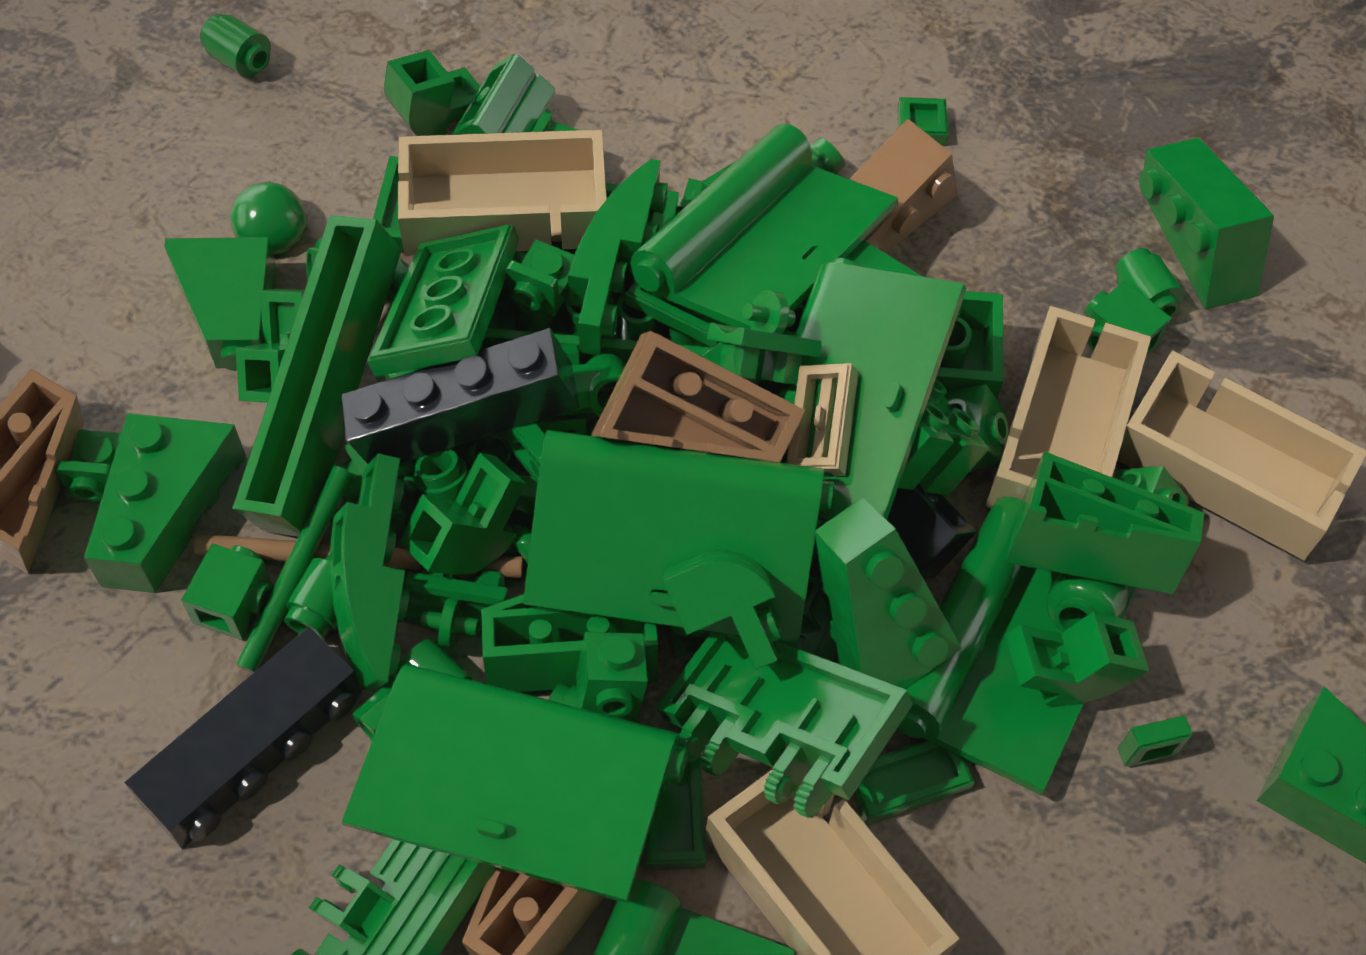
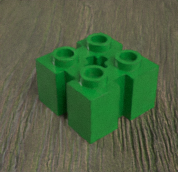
M935 379L898 488L913 490L919 484L924 492L949 496L990 448L976 434L979 426L967 413L958 408H953L950 411L949 407L951 404L944 397L947 390L937 379Z

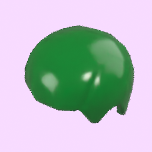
M270 181L252 184L237 195L230 212L231 228L235 237H268L273 255L284 254L298 244L307 227V215L298 196L286 186Z

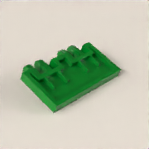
M711 632L656 706L665 721L682 728L681 733H679V746L688 748L686 764H692L693 761L696 762V759L703 752L700 758L702 770L713 776H720L721 773L724 774V771L728 770V765L733 763L739 753L773 767V771L765 779V790L763 792L766 794L765 798L775 804L783 805L799 787L793 806L798 814L807 818L817 816L822 806L826 805L832 794L849 800L912 707L913 702L908 691L778 641L775 642L777 661L755 670L740 635Z
M392 839L370 872L372 876L384 884L382 888L338 864L331 874L332 878L336 880V884L349 893H356V895L344 912L329 900H322L318 897H315L308 909L348 934L349 937L344 943L328 933L314 955H439L497 867Z

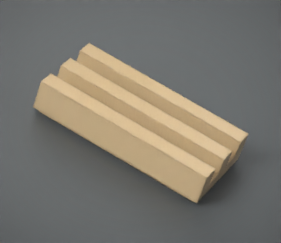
M852 363L800 366L794 405L804 409L805 412L789 443L786 464L824 469V475L825 472H831L834 476L846 475L859 371ZM822 379L819 405L816 406L814 425L816 428L812 457L806 458L816 380Z

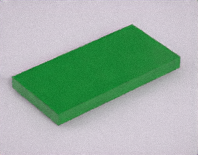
M507 224L419 244L367 360L375 377L458 361L468 356H478L506 279L505 269L510 261H512L520 240L514 225Z

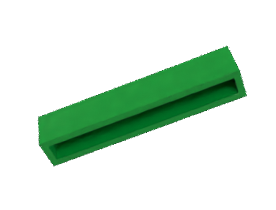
M330 215L232 508L263 531L299 537L334 466L345 431L342 394L357 390L402 251L377 219Z

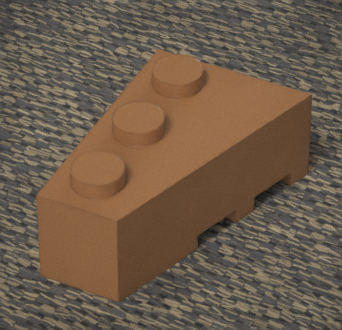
M909 119L850 178V180L898 197V205L864 239L884 253L890 251L958 196L952 153Z
M649 331L641 334L591 436L780 462L805 410L684 347Z
M33 369L27 372L0 404V557L27 574L31 570L62 486V482L56 473L58 461H70L78 431L83 429L85 424L77 395Z
M496 868L484 886L462 943L469 955H560L605 897Z

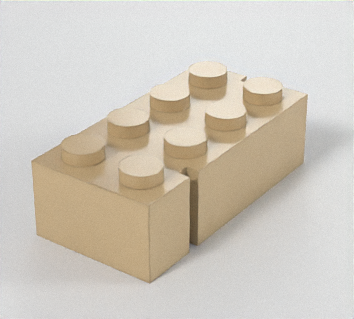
M602 130L399 137L398 174L400 181H398V221L405 256L415 255L420 243L507 224L514 225L520 239L516 251H529L535 239L551 246L552 242L562 241V250L577 249L588 225L598 209L606 201Z
M1053 306L1049 307L1036 342L1009 428L1007 442L1004 444L985 507L991 508L994 502L1002 497H1014L1022 500L1044 451L1113 477L1151 336L1105 323L1091 359L1081 355L1093 329L1095 319Z
M1172 350L1126 426L1117 461L1132 469L1164 466L1188 499L1292 555L1305 560L1330 526L1345 497V492L1350 487L1366 456V450L1227 378H1224L1206 412L1197 408V405L1215 372Z
M772 769L708 816L705 840L786 944L795 950V955H950L960 939L845 799H842L834 806L829 824L825 821L823 816L829 812L835 794H832L826 805L822 806L817 816L815 815L813 818L804 817L798 814L793 806L799 787L783 805L775 804L765 798L766 794L763 793L765 790V779L773 771Z

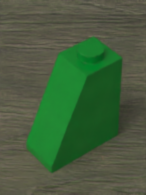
M165 238L164 247L175 277L215 368L237 371L235 348L263 343L260 291L275 289L277 268L269 238Z

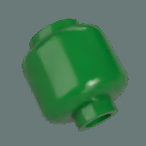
M1060 573L1048 593L1046 607L1050 619L1061 632H1064L1092 612L1120 618L1127 606L1129 591L1127 585Z

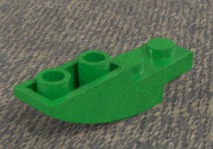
M648 160L632 172L610 194L588 225L575 252L568 274L569 306L582 308L578 322L579 353L601 355L605 336L614 337L619 313V306L613 304L615 292L624 294L628 272H632L631 257L659 231V224L653 223L655 213L663 214L665 211L668 183L660 182L661 160Z
M377 454L364 468L359 503L347 502L334 515L330 544V580L339 635L348 662L355 671L361 689L371 692L386 684L388 677L393 678L397 672L401 656V646L394 643L397 622H403L409 604V590L402 588L405 570L383 566V563L389 564L396 542V532L389 530L392 510H398L404 492V479L397 477L400 458Z

